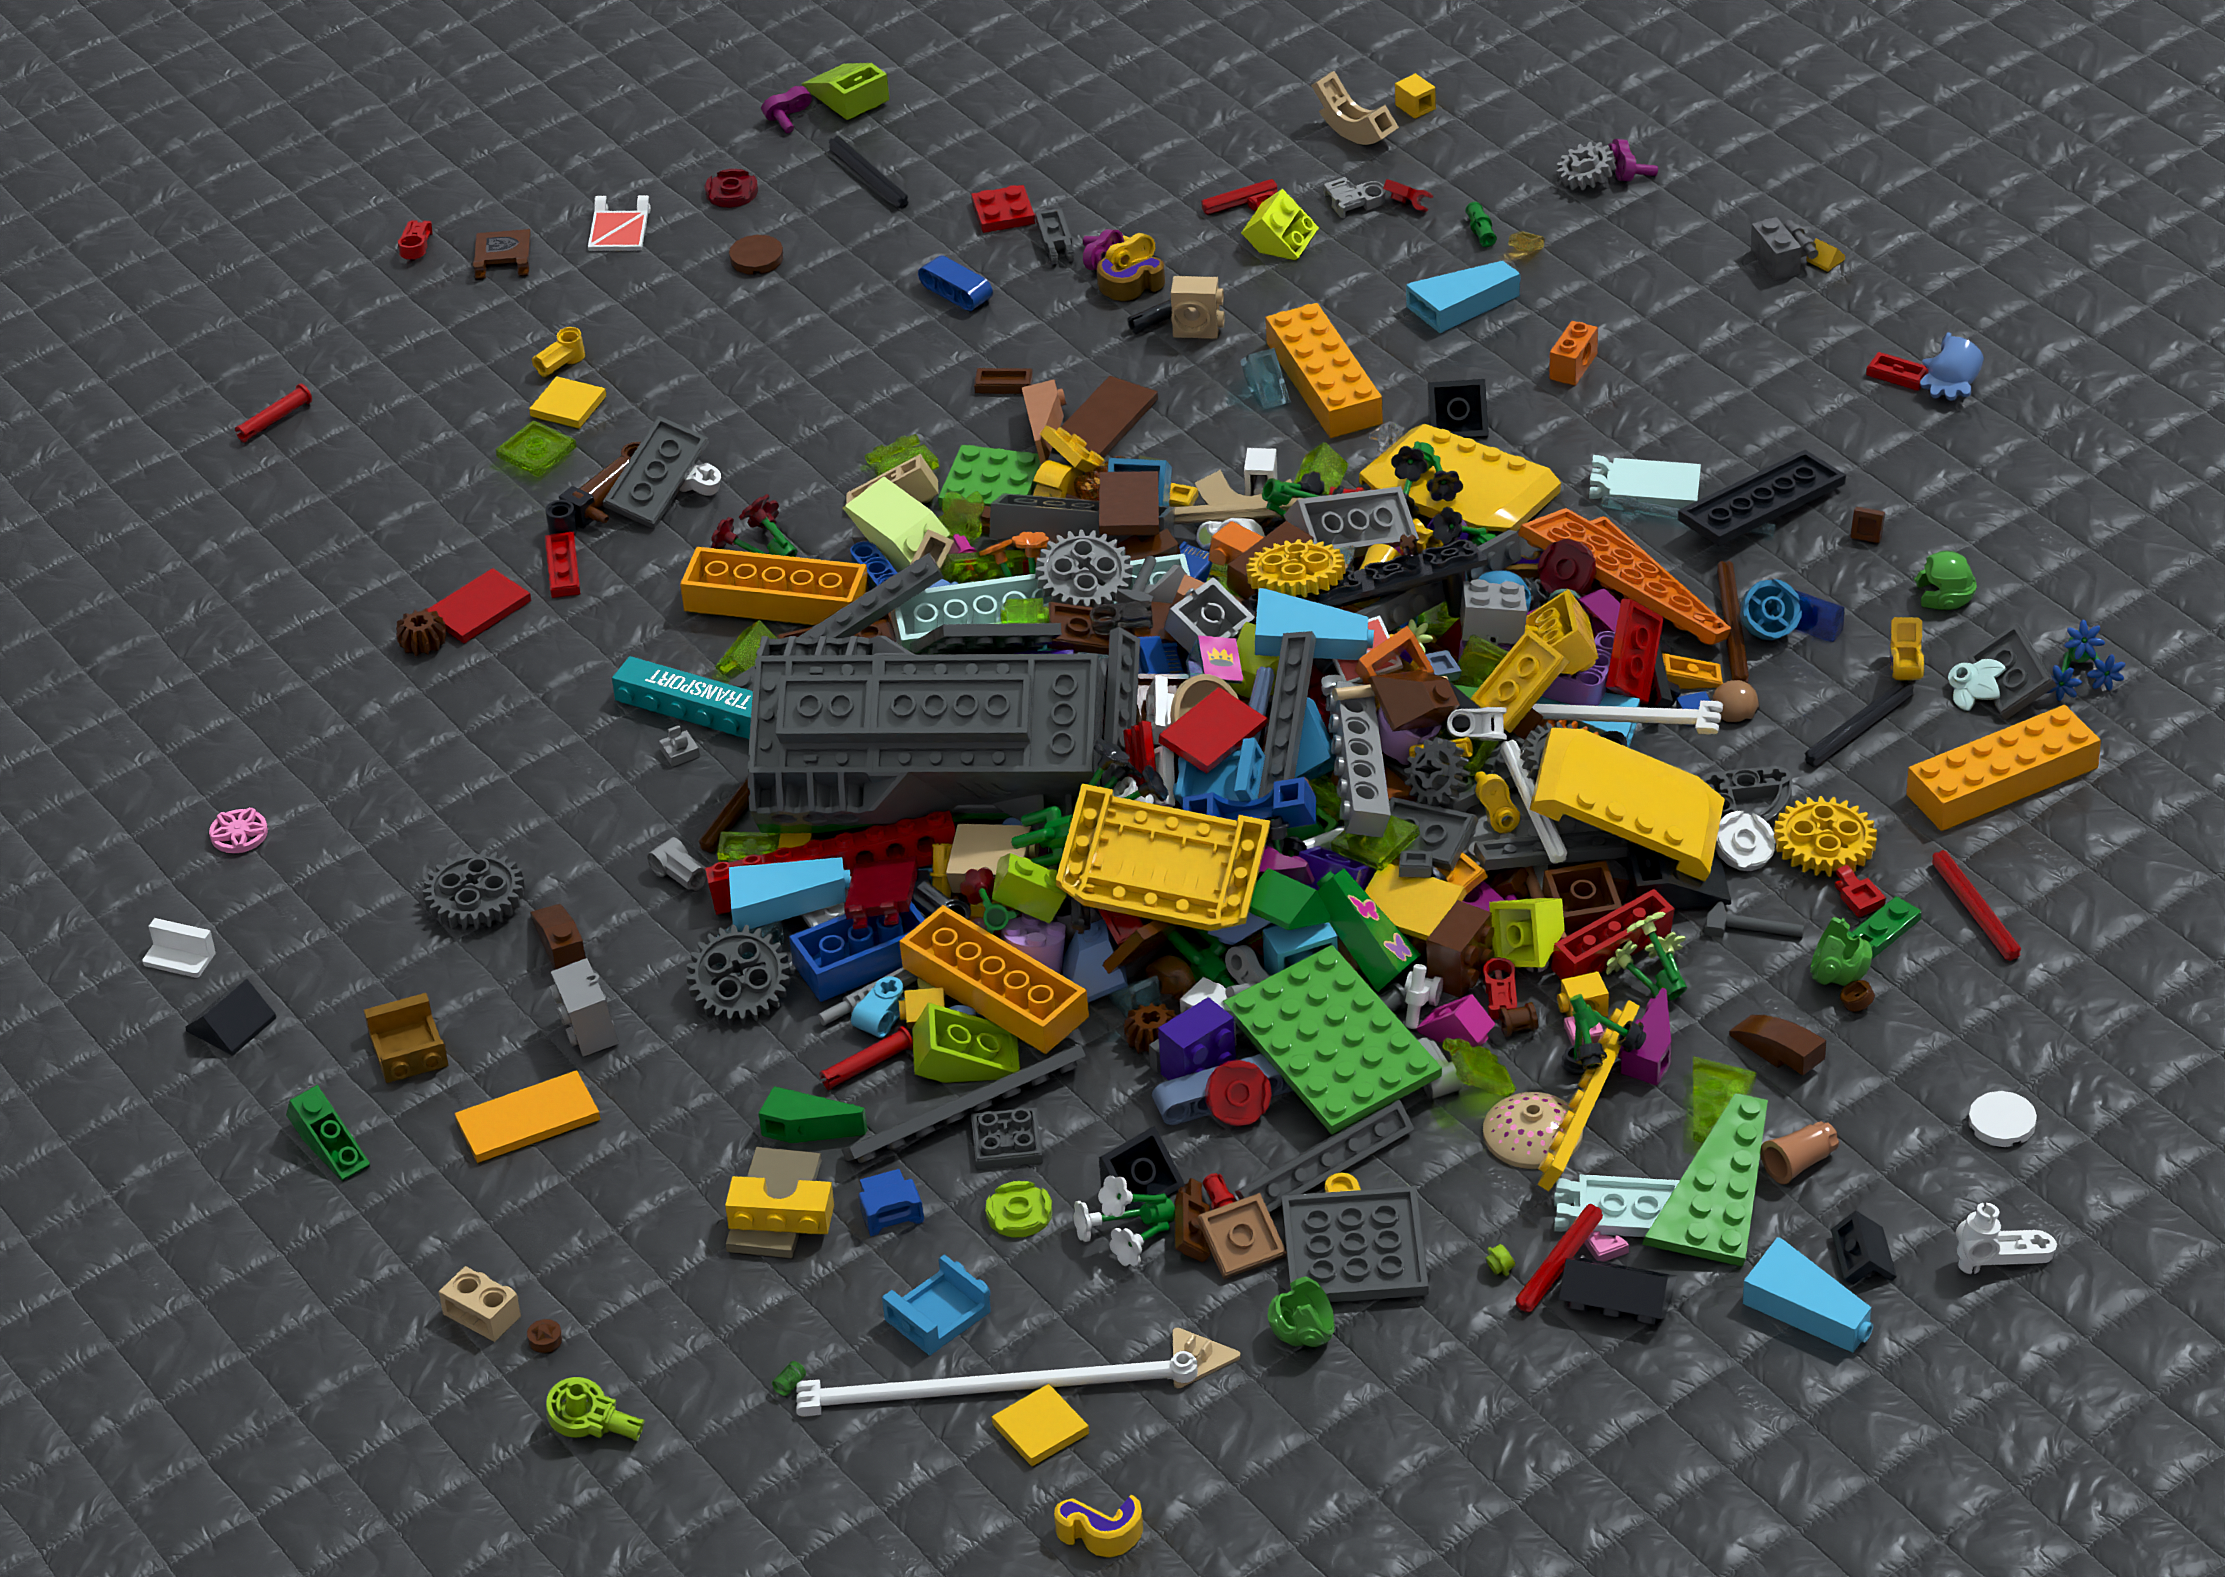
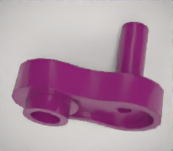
M794 86L783 94L773 95L766 99L761 106V111L769 121L777 120L785 133H791L794 130V126L787 117V114L804 110L811 103L812 96L804 86Z
M1614 139L1612 143L1608 144L1616 160L1615 172L1619 181L1631 182L1635 174L1657 176L1658 166L1636 163L1635 156L1631 153L1627 140Z
M1105 229L1099 237L1084 236L1083 245L1086 247L1083 252V263L1088 270H1097L1098 262L1105 258L1109 247L1113 244L1124 242L1122 233L1119 230Z

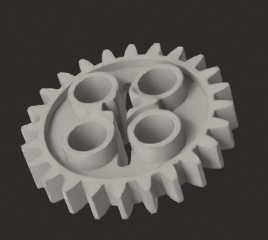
M1083 530L1079 531V536H1074L1071 531H1068L1067 539L1057 535L1056 544L1048 541L1047 549L1040 550V558L1036 560L1035 579H1038L1037 587L1043 589V597L1051 596V602L1100 609L1104 605L1106 608L1112 609V601L1117 602L1115 601L1117 589H1128V586L1132 584L1133 565H1130L1131 557L1125 555V547L1117 548L1116 539L1109 543L1106 542L1107 534L1096 538L1094 530L1089 536H1085Z

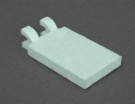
M1593 455L1592 467H1600L1601 469H1592L1590 485L1599 487H1590V499L1607 497L1609 498V503L1679 509L1698 501L1701 464L1614 458L1613 463H1611L1604 456Z
M1582 1174L1579 1175V1182L1558 1178L1556 1181V1192H1554V1206H1556L1555 1231H1567L1586 1205L1593 1204L1602 1210L1603 1218L1593 1231H1600V1235L1645 1237L1680 1180Z

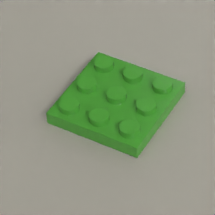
M961 445L938 497L939 507L949 508L953 501L991 507V503L1003 493L1032 495L1036 485L1033 479L1041 466L1038 454L1000 448L978 447L975 445Z

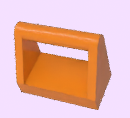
M1408 626L1359 658L1355 667V672L1366 685H1369L1368 679L1370 676H1376L1375 670L1406 650L1420 667L1417 670L1434 673V670L1417 638Z

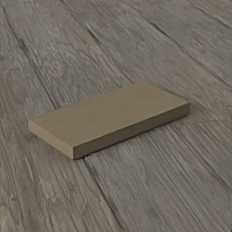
M756 1147L747 1177L765 1178L769 1197L776 1199L786 1198L795 1192L798 1180L816 1181L822 1162L821 1153ZM730 1229L726 1241V1250L733 1253L793 1258L800 1233Z

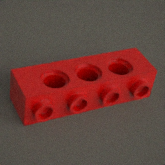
M1653 889L1554 943L1551 969L1561 979L1594 972L1601 973L1607 969V961L1616 957V950L1622 949L1628 941H1632L1633 944L1637 945V948L1630 954L1631 956L1652 944L1649 936L1644 934L1642 928L1627 933L1626 930L1630 925L1639 920H1645L1647 916H1652L1657 912H1664L1666 914L1664 917L1653 921L1657 929L1655 931L1657 937L1664 938L1671 933L1675 908Z

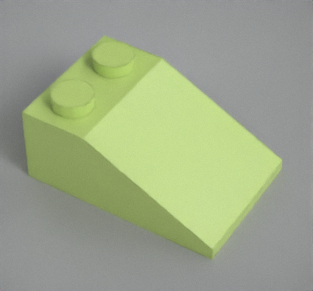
M882 477L843 507L844 511L867 540L876 545L897 572L910 565L928 529L945 537L950 535L930 509L886 477Z

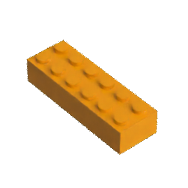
M1318 303L1307 304L1299 308L1265 316L1267 345L1329 438L1383 424L1381 394Z
M696 547L680 583L684 611L814 626L846 607L866 592H869L866 564Z
M2062 705L1908 767L1906 795L1940 831H1944L2098 768L2101 739L2066 705Z
M944 905L899 941L902 966L905 970L935 988L943 987L944 993L965 1006L973 1008L978 1014L1044 1054H1047L1089 1017L1086 989Z

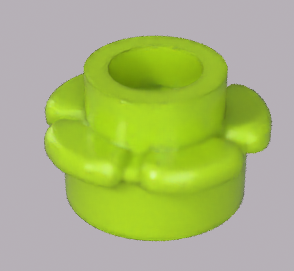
M1502 1244L1494 1248L1488 1247L1489 1256L1485 1258L1488 1266L1496 1275L1502 1272L1505 1276H1508L1509 1270L1516 1266L1510 1253Z

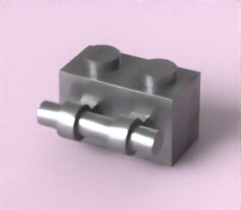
M1775 217L1752 224L1751 252L1775 281L1800 274L1801 257L1808 256L1809 259H1814L1818 256L1816 244L1811 238L1806 237L1803 228L1792 220H1788L1783 225Z

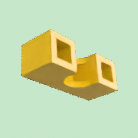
M732 1176L725 1204L728 1228L828 1234L834 1209L832 1182L798 1180L797 1188L792 1195L776 1199L768 1196L765 1178Z

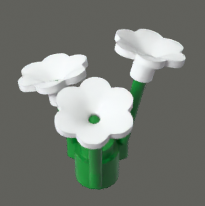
M1108 1176L1104 1180V1187L1100 1189L1098 1199L1102 1203V1215L1100 1212L1089 1214L1085 1202L1076 1201L1074 1204V1224L1077 1228L1079 1240L1084 1242L1090 1241V1231L1093 1226H1100L1102 1222L1140 1216L1143 1223L1152 1226L1151 1229L1140 1235L1137 1233L1133 1235L1132 1231L1127 1228L1123 1230L1115 1228L1111 1231L1110 1249L1117 1255L1119 1262L1124 1266L1130 1264L1135 1267L1141 1262L1140 1254L1142 1253L1141 1246L1144 1241L1159 1232L1168 1231V1223H1172L1175 1219V1206L1172 1200L1166 1197L1164 1193L1158 1195L1132 1194L1131 1191L1127 1190V1182L1123 1177L1115 1178L1114 1176ZM1132 1201L1146 1202L1140 1209L1125 1211V1206Z

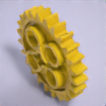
M1297 539L1292 544L1289 541H1285L1284 545L1281 546L1274 543L1272 549L1263 547V553L1255 552L1254 558H1249V563L1246 564L1248 584H1251L1252 589H1258L1259 592V588H1264L1294 597L1301 594L1304 598L1310 592L1318 595L1320 589L1329 591V585L1337 586L1338 580H1343V574L1346 573L1344 554H1340V549H1333L1332 544L1324 546L1323 541L1313 544L1312 540L1301 543V540Z
M1819 796L1818 802H1814L1810 797H1807L1806 804L1796 800L1794 808L1786 806L1785 813H1779L1778 821H1775L1774 838L1776 840L1775 843H1777L1776 851L1783 852V860L1792 858V867L1801 864L1803 865L1802 872H1806L1811 868L1814 869L1816 876L1822 870L1826 871L1828 877H1831L1832 871H1837L1840 867L1848 865L1855 872L1856 865L1864 867L1866 859H1872L1873 851L1876 849L1877 829H1874L1873 820H1867V812L1858 814V805L1848 808L1847 800L1837 804L1835 797H1832L1829 802H1825L1822 796Z

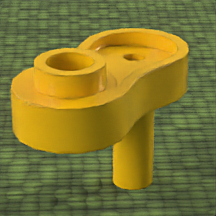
M1143 233L1134 234L1131 238L1123 235L1124 242L1110 246L1105 258L1114 264L1118 271L1152 257L1156 249L1154 239Z
M1483 771L1477 772L1474 777L1477 782L1475 792L1485 807L1488 823L1499 833L1513 831L1520 822V812L1510 799L1508 785L1496 774L1486 775ZM1508 815L1507 819L1502 821V818Z

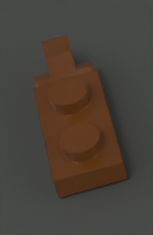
M1190 1178L1183 1187L1179 1188V1193L1176 1194L1175 1249L1203 1263L1210 1257L1211 1250L1197 1221V1217L1210 1211V1205L1202 1202V1183Z

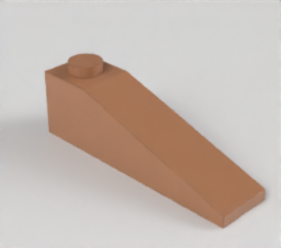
M1054 379L1022 387L1041 465L1049 459L1053 447L1040 433L1046 425L1056 430L1061 426L1064 417L1061 406L1067 405L1063 388L1057 389Z

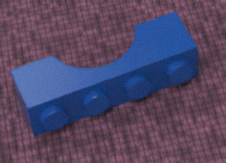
M1305 777L1276 781L1273 784L1272 790L1267 795L1251 801L1229 800L1214 792L1183 797V810L1236 821L1239 815L1258 819L1282 816V820L1290 824L1287 828L1316 824V796Z

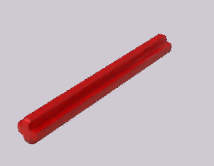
M1945 850L1939 853L1935 852L1932 856V864L2003 957L2008 961L2014 958L2018 959L2021 955V947L1949 853Z

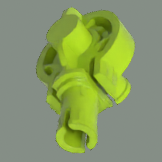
M571 1377L561 1380L552 1387L547 1396L546 1416L548 1422L555 1431L564 1436L577 1438L591 1434L601 1438L605 1432L612 1431L638 1441L640 1438L638 1434H642L645 1420L617 1411L616 1400L604 1396L602 1389L589 1379Z

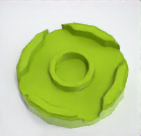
M1028 1181L1009 1182L996 1188L995 1194L991 1198L989 1195L986 1200V1219L990 1227L1001 1235L1008 1237L1034 1235L1044 1229L1051 1220L1052 1200L1048 1192L1044 1188L1041 1190L1035 1187V1183Z

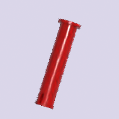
M298 384L294 391L241 425L236 426L235 432H238L236 433L237 437L242 442H247L250 438L305 403L310 404L312 402L310 391L305 385Z
M901 1026L898 1028V1032L828 1069L820 1071V1079L826 1078L822 1083L827 1090H831L842 1082L905 1049L912 1050L913 1039L908 1030Z

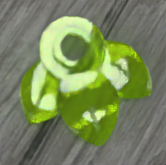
M975 491L966 499L957 492H947L942 502L944 515L938 517L950 533L947 538H953L955 534H959V536L964 535L968 542L977 539L982 532L980 517L984 511V500L981 494Z

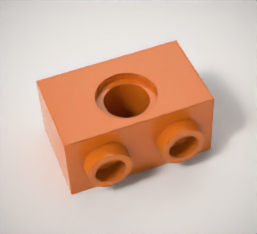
M1576 321L1569 323L1550 351L1549 379L1574 386L1577 385L1597 355L1598 327Z

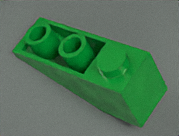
M318 1085L289 1100L286 1116L302 1140L341 1181L370 1166V1162Z
M776 1086L773 1087L758 1113L761 1136L788 1143L862 1136L868 1131L864 1107Z

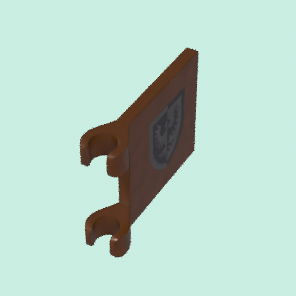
M530 229L477 233L475 258L473 261L475 279L486 278V265L514 262L518 265V275H529Z

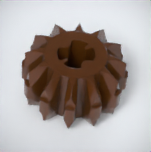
M427 608L417 612L414 609L412 614L405 613L403 614V619L397 621L396 638L399 646L404 649L405 653L414 652L415 656H418L420 653L428 655L429 651H439V646L445 644L446 625L443 618L438 616L437 611L428 612Z
M1152 1002L1149 1006L1145 1007L1138 1004L1137 1010H1129L1124 1024V1034H1126V1041L1129 1047L1135 1048L1138 1054L1144 1051L1149 1052V1044L1159 1039L1158 1027L1176 1017L1174 1010H1167L1165 1004H1161L1158 1007L1154 1006Z

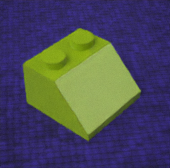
M1012 853L1002 856L998 860L992 900L1050 924L1064 901L1066 892L1056 886V876L1058 873L1056 870L1047 869L1033 863L1028 858L1019 857Z

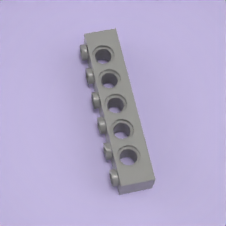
M1337 681L1334 688L1360 686L1364 684ZM1328 693L1326 711H1330L1328 729L1329 732L1333 733L1331 752L1336 755L1334 775L1339 778L1337 797H1340L1342 801L1340 819L1344 820L1346 833L1382 838L1391 813L1375 698L1365 697L1335 701L1332 693Z

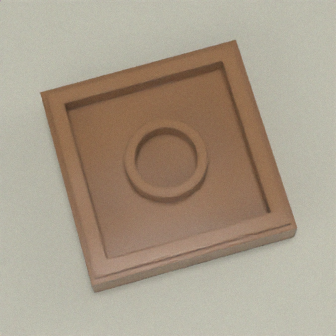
M1260 1193L1205 1212L1197 1217V1221L1223 1279L1281 1259L1287 1254Z

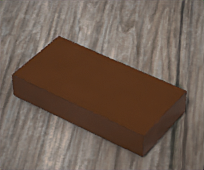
M977 368L974 384L975 393L1023 394L1022 387L1032 385L1033 369Z

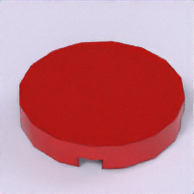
M1243 1060L1227 1061L1215 1068L1209 1076L1205 1088L1206 1104L1212 1115L1221 1122L1234 1126L1250 1125L1257 1121L1256 1119L1260 1118L1268 1109L1272 1096L1270 1081L1263 1071L1254 1063Z

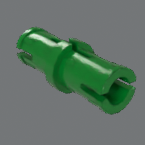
M1479 202L1469 203L1466 206L1465 212L1470 219L1472 232L1477 234L1479 242L1483 247L1494 245L1497 237L1491 228L1492 221L1490 217L1484 213L1483 207Z

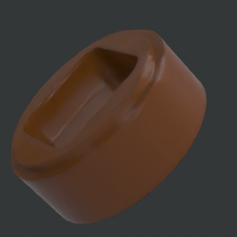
M1865 980L1850 982L1840 993V999L1845 1008L1853 1012L1867 1008L1875 998L1872 987Z
M550 1319L538 1320L531 1324L527 1330L529 1346L534 1351L540 1353H547L557 1349L562 1343L560 1325Z

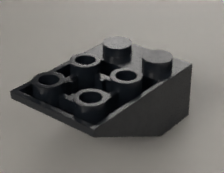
M1627 843L1626 871L1633 900L1655 889L1675 908L1674 910L1711 907L1720 901L1724 905H1731L1732 901L1721 858L1713 856L1710 874L1706 881H1702L1676 870L1678 860L1637 843Z

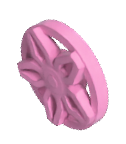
M250 807L248 809H237L226 813H219L209 830L213 846L226 853H242L252 850L265 840L268 833L265 818L256 812V809ZM256 836L253 840L247 842L250 837ZM220 841H230L233 845L224 844Z

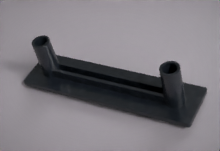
M1457 540L1447 546L1424 549L1421 554L1413 556L1400 555L1390 561L1367 564L1364 569L1357 571L1345 570L1346 573L1343 574V580H1338L1337 586L1329 585V591L1320 589L1318 595L1310 592L1306 598L1301 594L1296 595V597L1340 608L1442 581L1448 616L1460 618L1463 581L1468 582L1466 571L1488 565V558L1472 541ZM1258 593L1249 596L1247 600L1241 601V604L1254 616L1255 625Z

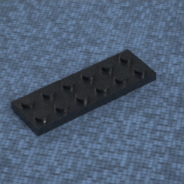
M1803 450L1678 510V521L1717 546H1720L1845 485L1846 474L1807 450Z

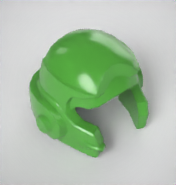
M1940 551L1929 555L1926 559L1925 569L1920 571L1917 577L1914 578L1918 588L1929 584L1936 585L1939 588L1935 592L1925 591L1921 597V606L1932 609H1957L1973 599L1977 587L1975 577L1966 558L1953 551Z
M1833 917L1814 952L1810 973H1812V979L1820 984L1826 985L1831 982L1846 986L1850 982L1861 980L1871 966L1872 949L1870 944L1859 936L1855 939L1851 938L1847 933L1850 925L1844 918Z
M1306 1276L1295 1279L1290 1283L1291 1291L1276 1295L1269 1304L1268 1322L1270 1328L1279 1340L1292 1346H1322L1332 1338L1335 1330L1334 1314L1325 1291L1316 1281Z

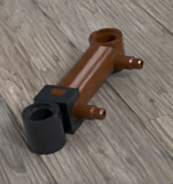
M641 442L626 444L621 449V456L580 488L571 486L559 495V500L553 501L546 506L545 512L550 535L574 532L575 535L578 530L577 526L584 529L594 520L604 524L608 522V515L598 509L603 506L604 499Z

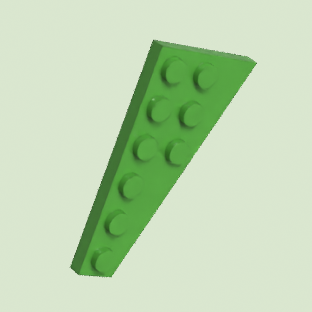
M1738 1093L1734 1094L1645 1235L1642 1245L1738 1266L1744 1265L1768 1100Z

